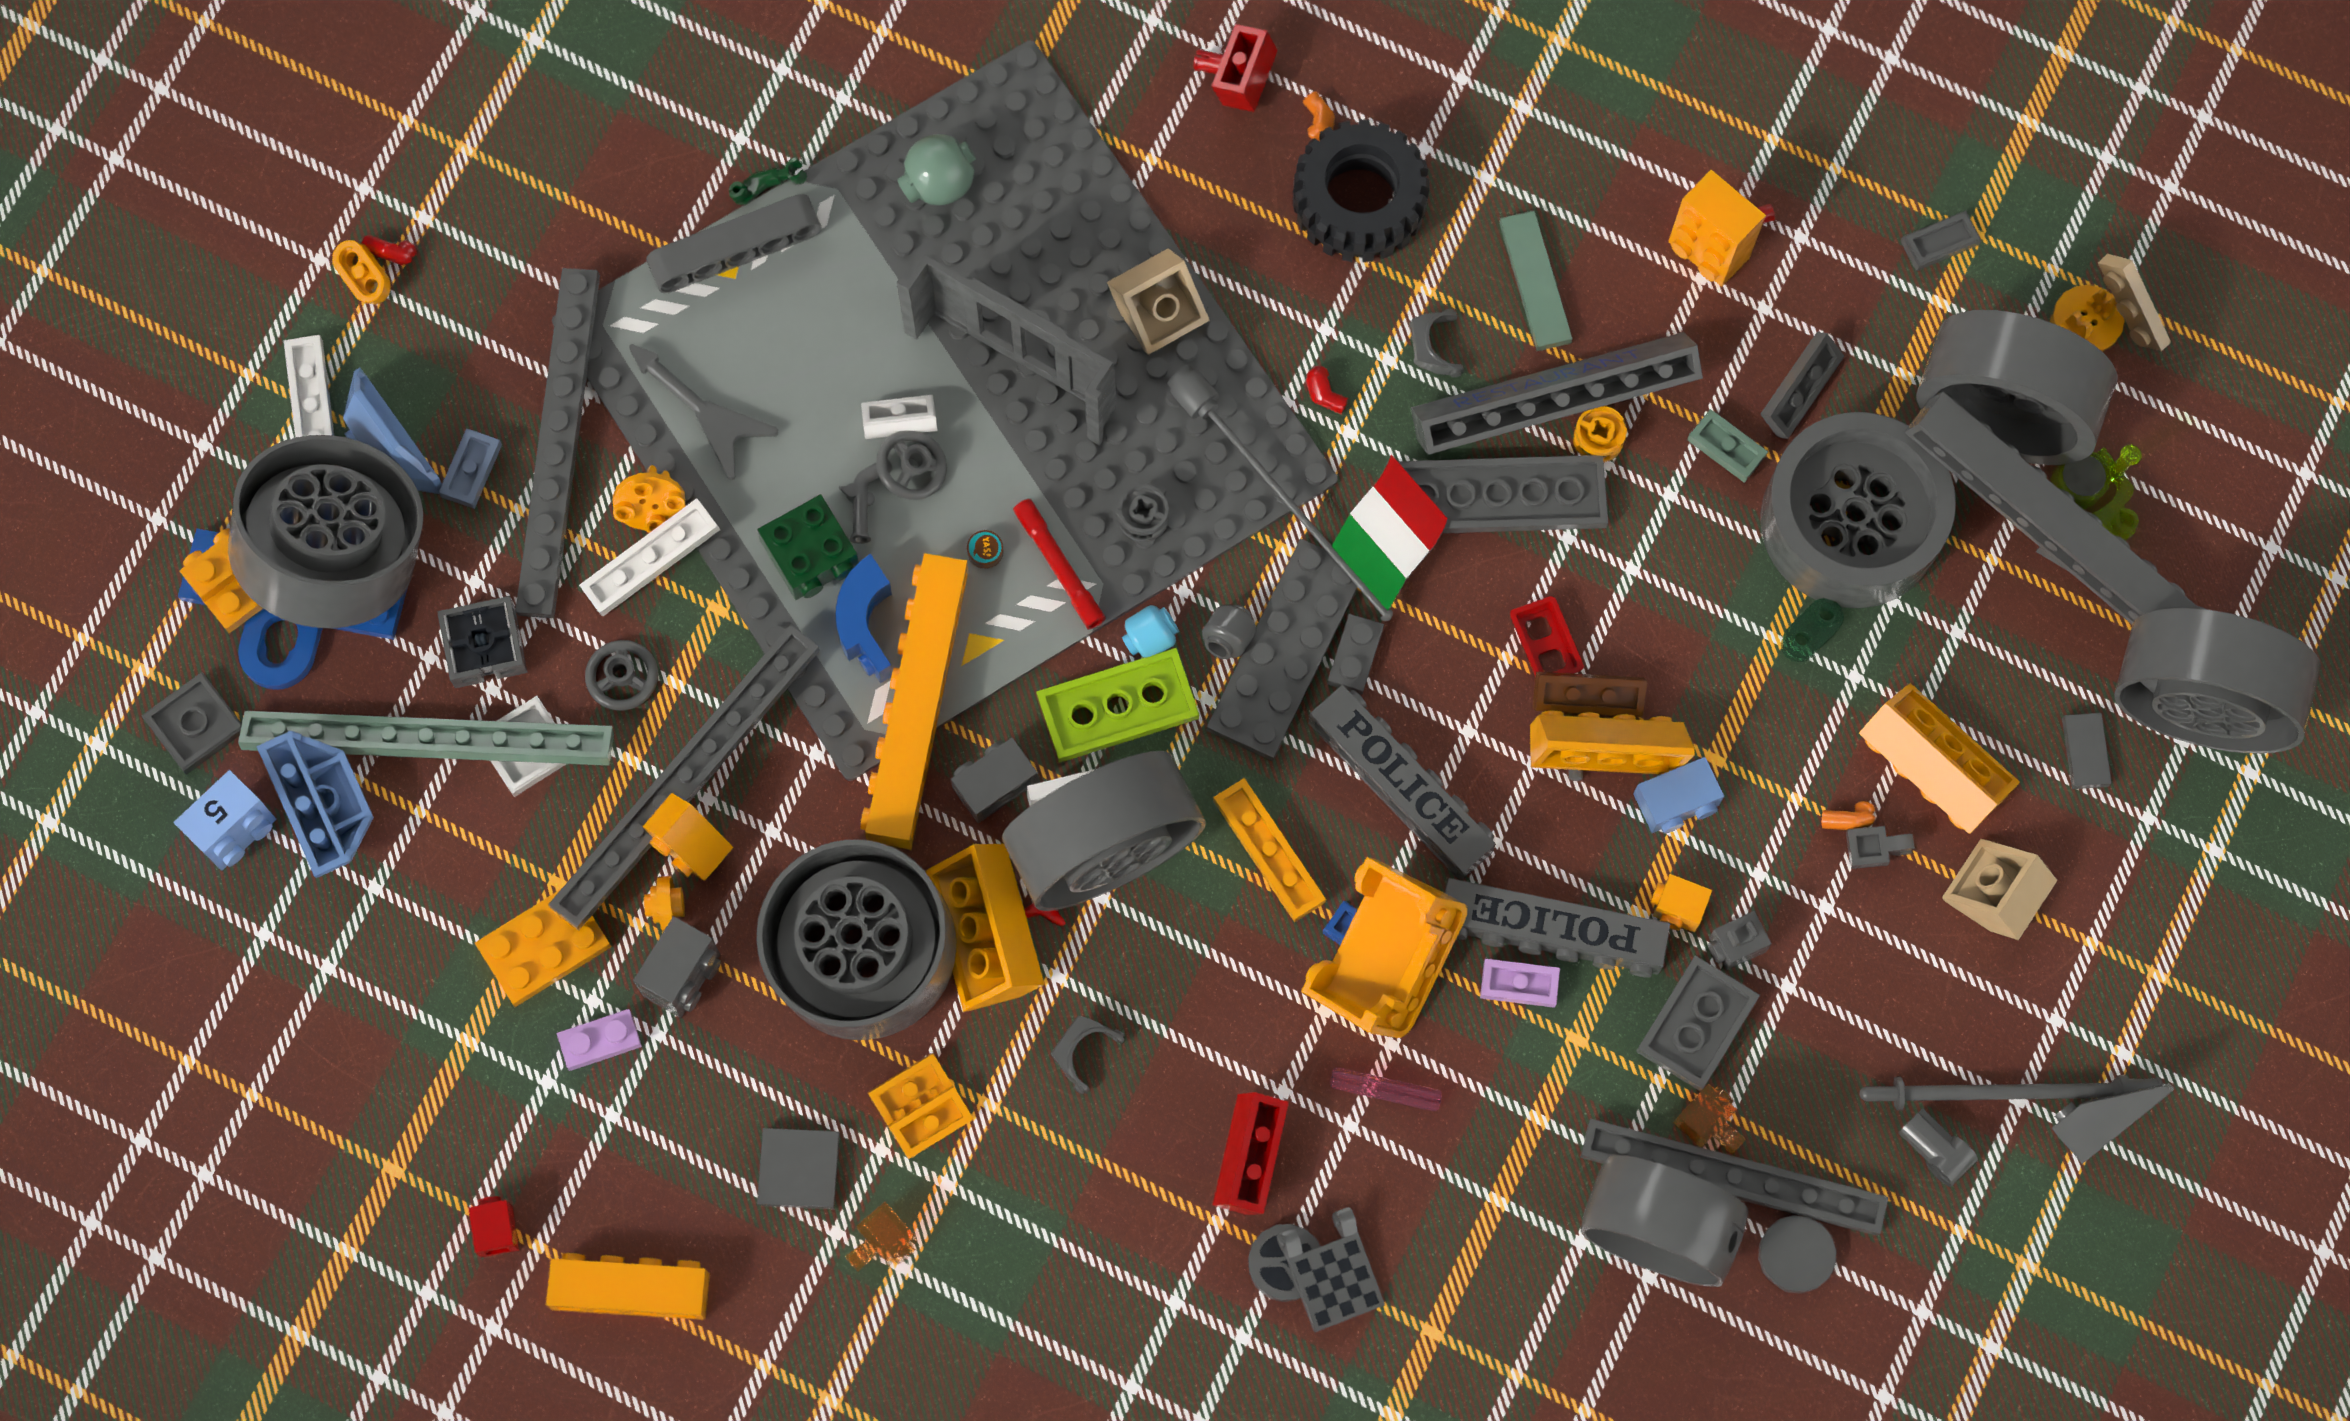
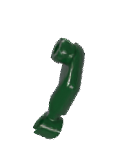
M791 158L787 161L785 168L780 169L776 167L758 171L743 182L736 181L732 183L728 190L729 196L736 204L741 206L747 205L767 188L781 185L785 180L790 179L796 185L803 184L807 179V173L802 169L794 176L795 171L800 169L803 163L798 158Z

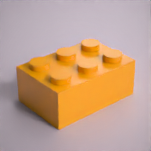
M1710 170L1682 199L1668 242L1679 257L1683 259L1688 258L1694 263L1705 279L1711 282L1715 281L1722 287L1750 258L1766 215L1714 171Z

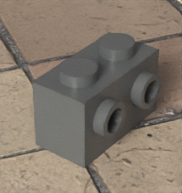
M1013 738L1005 743L1002 740L995 742L985 750L984 757L975 763L972 761L964 763L955 770V776L951 778L953 790L977 823H980L1027 791V786L1039 783L1038 772Z

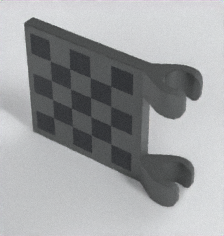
M1344 1208L1332 1214L1334 1225L1342 1238L1305 1253L1302 1252L1300 1238L1295 1229L1285 1230L1277 1235V1241L1288 1261L1314 1332L1385 1305L1358 1234L1354 1213L1350 1208Z

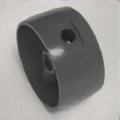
M1611 1155L1607 1157L1597 1175L1584 1210L1580 1232L1587 1240L1599 1248L1644 1269L1692 1284L1718 1287L1723 1284L1733 1265L1745 1231L1748 1208L1729 1192L1681 1170L1637 1157Z

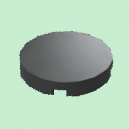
M1793 1215L1779 1219L1766 1230L1759 1243L1758 1259L1763 1274L1769 1281L1771 1280L1773 1284L1786 1292L1802 1294L1817 1289L1829 1279L1836 1265V1247L1832 1236L1822 1224L1809 1217Z

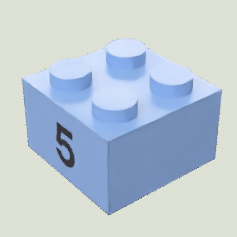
M229 770L173 823L222 871L227 866L231 867L239 862L245 854L244 850L254 840L258 841L264 838L271 831L272 823L276 818L260 799Z

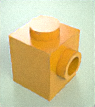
M1670 874L1665 884L1657 883L1650 903L1656 905L1653 917L1660 919L1662 922L1670 923V929L1680 930L1684 928L1695 933L1703 917L1712 890Z

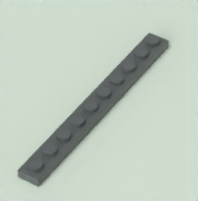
M562 268L515 610L518 616L553 619L555 617L600 274L597 270Z
M790 624L548 904L549 907L579 931L652 846L649 842L653 837L643 828V825L671 793L688 803L694 798L820 651L819 646Z

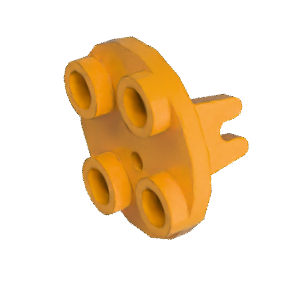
M2082 285L2075 286L2062 294L2054 306L2050 323L2081 336L2099 350L2104 351L2111 347L2121 335L2125 319L2118 312L2117 302L2111 293L2101 287Z
M650 465L646 473H638L625 478L617 485L612 496L615 519L632 528L644 530L648 533L686 507L685 492L679 483L671 479L669 472L666 470L658 474L654 465Z

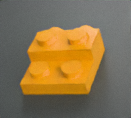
M227 528L214 537L213 542L215 545L204 553L197 550L189 554L183 561L185 567L179 571L230 634L263 608L247 595L233 574L228 556L230 528Z

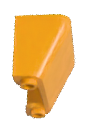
M1366 857L1364 863L1357 869L1355 874L1356 890L1363 894L1364 898L1333 961L1322 960L1312 965L1306 974V982L1301 992L1368 1033L1402 1038L1411 1030L1465 922L1467 906L1457 899L1377 859Z

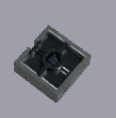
M510 596L437 611L449 678L454 688L485 682L484 676L495 674L497 679L528 673L515 604Z

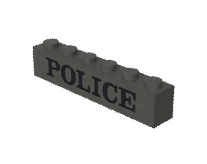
M1341 685L1310 713L1308 724L1454 876L1462 881L1493 853L1496 845L1493 841L1495 838L1494 834L1484 823H1476L1467 814L1469 809L1458 796L1453 795L1451 797L1442 788L1443 782L1433 770L1427 769L1425 771L1416 761L1418 759L1416 753L1409 745L1404 742L1399 744L1391 736L1392 729L1381 717L1377 716L1374 718L1365 709L1367 704L1356 691L1351 690L1349 692Z
M1448 878L1445 894L1467 906V916L1456 939L1464 940L1467 939V936L1481 938L1483 944L1493 947H1503L1504 943L1519 946V951L1527 954L1539 955L1541 951L1555 953L1557 959L1566 962H1577L1578 958L1593 961V966L1600 969L1613 970L1615 966L1628 968L1631 974L1639 977H1652V974L1658 975L1663 967L1670 923Z

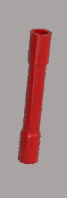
M1028 498L1019 502L1013 508V512L1028 536L1034 540L1060 581L1082 622L1088 630L1099 626L1106 620L1105 615L1091 593L1085 589L1051 535L1047 523L1032 499Z

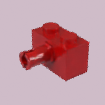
M1235 24L1224 54L1198 49L1196 54L1201 56V58L1194 57V70L1216 74L1212 88L1223 106L1255 112L1278 49L1267 30Z

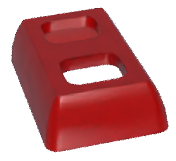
M1549 596L1511 610L1510 617L1535 678L1536 672H1544L1539 656L1553 650H1558L1561 653L1565 663L1564 668L1554 671V673L1576 674L1583 670V662L1555 597ZM1538 618H1545L1551 629V635L1538 640H1531L1525 624Z

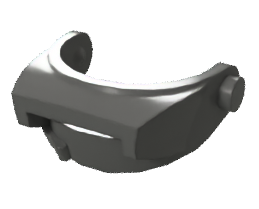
M1445 309L1442 312L1417 316L1410 321L1409 328L1412 330L1411 339L1414 347L1415 358L1413 360L1415 365L1435 374L1450 375L1451 377H1459L1464 373L1463 365L1448 363L1441 359L1432 349L1429 340L1431 325L1456 320V311Z
M1077 1016L1050 1054L1057 1065L1063 1070L1065 1076L1074 1084L1073 1089L1083 1095L1084 1093L1087 1094L1090 1088L1077 1078L1073 1069L1072 1054L1077 1043L1090 1033L1101 1032L1114 1041L1123 1044L1125 1035L1116 1028L1113 1030L1092 1019Z

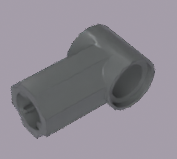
M1923 1108L1898 1132L1927 1160L1926 1165L1928 1169L1946 1186L1952 1187L1978 1161L1976 1153L1967 1143L1957 1136H1951Z

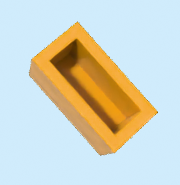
M673 793L667 797L643 825V828L653 837L649 843L667 857L670 854L674 858L671 865L687 878L693 874L705 881L733 848L690 803Z

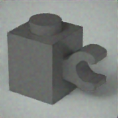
M1755 911L1714 929L1709 937L1711 942L1708 943V947L1714 960L1717 963L1722 962L1727 971L1765 953L1772 943Z

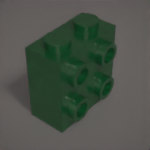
M821 494L757 529L760 542L795 600L803 596L804 598L815 596L823 589V585L834 579L837 581L846 579L850 571L859 563L855 549Z

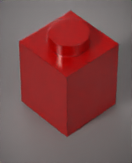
M501 1196L485 1197L478 1200L477 1206L468 1207L474 1250L478 1256L484 1258L519 1251L513 1206L507 1200L501 1201Z

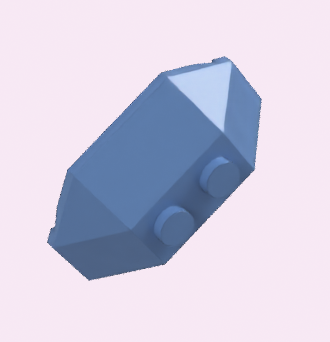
M361 368L355 370L343 416L349 428V431L344 433L346 438L368 444L391 457L406 471L418 491L438 493L442 486L438 475Z
M289 731L256 746L314 877L318 878L350 863L374 816L345 752L302 736V734L294 731Z

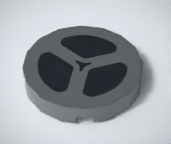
M1292 1224L1275 1225L1263 1231L1253 1242L1248 1256L1249 1274L1255 1287L1266 1297L1280 1302L1298 1300L1301 1296L1288 1261L1277 1241V1235L1285 1230L1295 1229L1299 1235L1303 1253L1320 1247L1317 1239L1305 1228Z

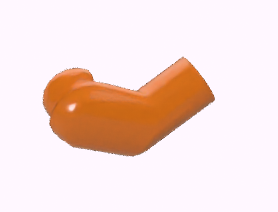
M1313 91L1305 97L1303 104L1314 116L1313 125L1308 128V135L1311 139L1316 138L1319 141L1321 131L1328 127L1333 129L1335 115L1320 95Z
M1861 801L1855 804V812L1823 810L1822 828L1848 830L1869 827L1876 818L1873 815L1875 807L1870 802Z

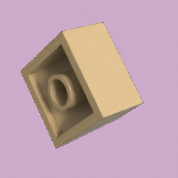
M1169 248L1107 282L1121 315L1148 355L1210 321L1185 261Z
M1980 839L1942 898L1946 903L1987 930L2019 940L2054 887L2057 879L2038 855Z

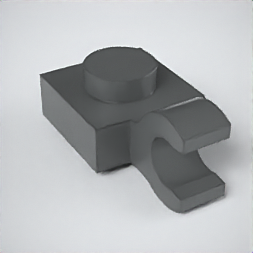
M1885 826L1848 829L1846 832L1851 869L1887 866L1890 863L1889 854L1895 856L1909 855L1915 849L1913 834L1886 837Z

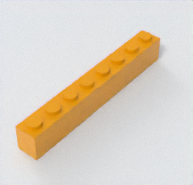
M924 553L922 565L915 564L912 577V586H917L915 598H908L905 610V620L910 622L907 633L900 634L897 654L902 655L900 668H893L890 689L895 690L892 703L886 702L883 714V724H888L885 738L879 737L876 747L875 759H880L878 773H871L868 785V794H872L873 798L871 807H864L860 829L866 830L865 834L868 841L892 847L912 849L969 573L967 560Z

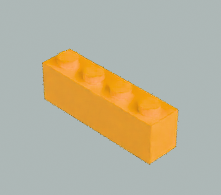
M563 1253L562 1259H551L546 1306L551 1310L705 1320L710 1274L705 1268H700V1262L680 1260L677 1261L676 1267L662 1266V1260L639 1258V1264L623 1263V1257L607 1255L601 1256L600 1262L585 1261V1255L576 1253Z

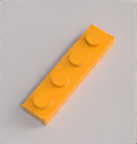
M1245 778L1213 797V802L1294 922L1326 903V898Z

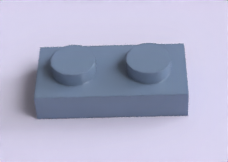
M466 428L438 492L441 498L475 509L501 449V441Z

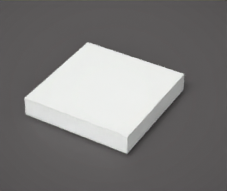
M535 696L497 720L503 722L555 724L538 696ZM491 761L514 797L566 765L562 763Z

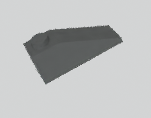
M2170 1083L2084 1101L2078 1107L2071 1102L2054 1116L2059 1122L2052 1129L2083 1164L2169 1095L2174 1088Z

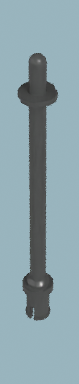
M2118 1075L2111 1083L1905 1086L1902 1077L1895 1076L1893 1086H1866L1860 1090L1859 1095L1863 1101L1867 1102L1893 1101L1896 1110L1902 1111L1905 1101L2102 1098L2162 1085L2163 1082L2160 1077L2128 1079L2127 1075Z

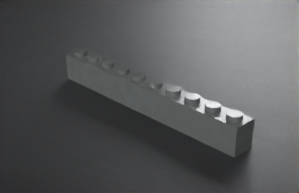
M1943 391L1929 399L1904 432L2130 624L2133 625L2136 618L2154 610L2168 608L2205 609L2189 600L2181 587L2163 578L2158 573L2155 565L2145 559H2141L2130 550L2129 544L2124 539L2114 536L2105 529L2097 516L2085 512L2079 507L2070 493L2053 485L2040 468L2027 463L2019 456L2018 450L2013 445L2001 441L1991 432V428L1986 422L1974 418L1963 408L1961 401L1956 397L1947 395Z

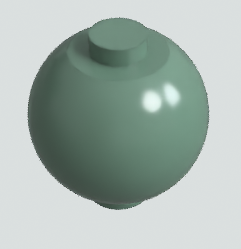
M946 134L925 136L918 140L908 151L904 161L905 174L897 179L898 184L911 203L918 199L938 206L954 203L961 199L972 185L975 174L972 162L976 160V156L966 141L960 144L955 137Z

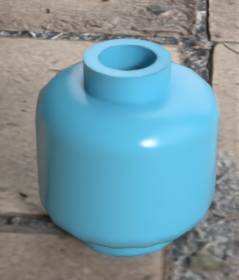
M1150 605L1125 621L1127 634L1122 639L1133 656L1140 653L1145 658L1173 647L1176 643L1175 634L1179 632V629L1165 607L1159 610L1158 607Z

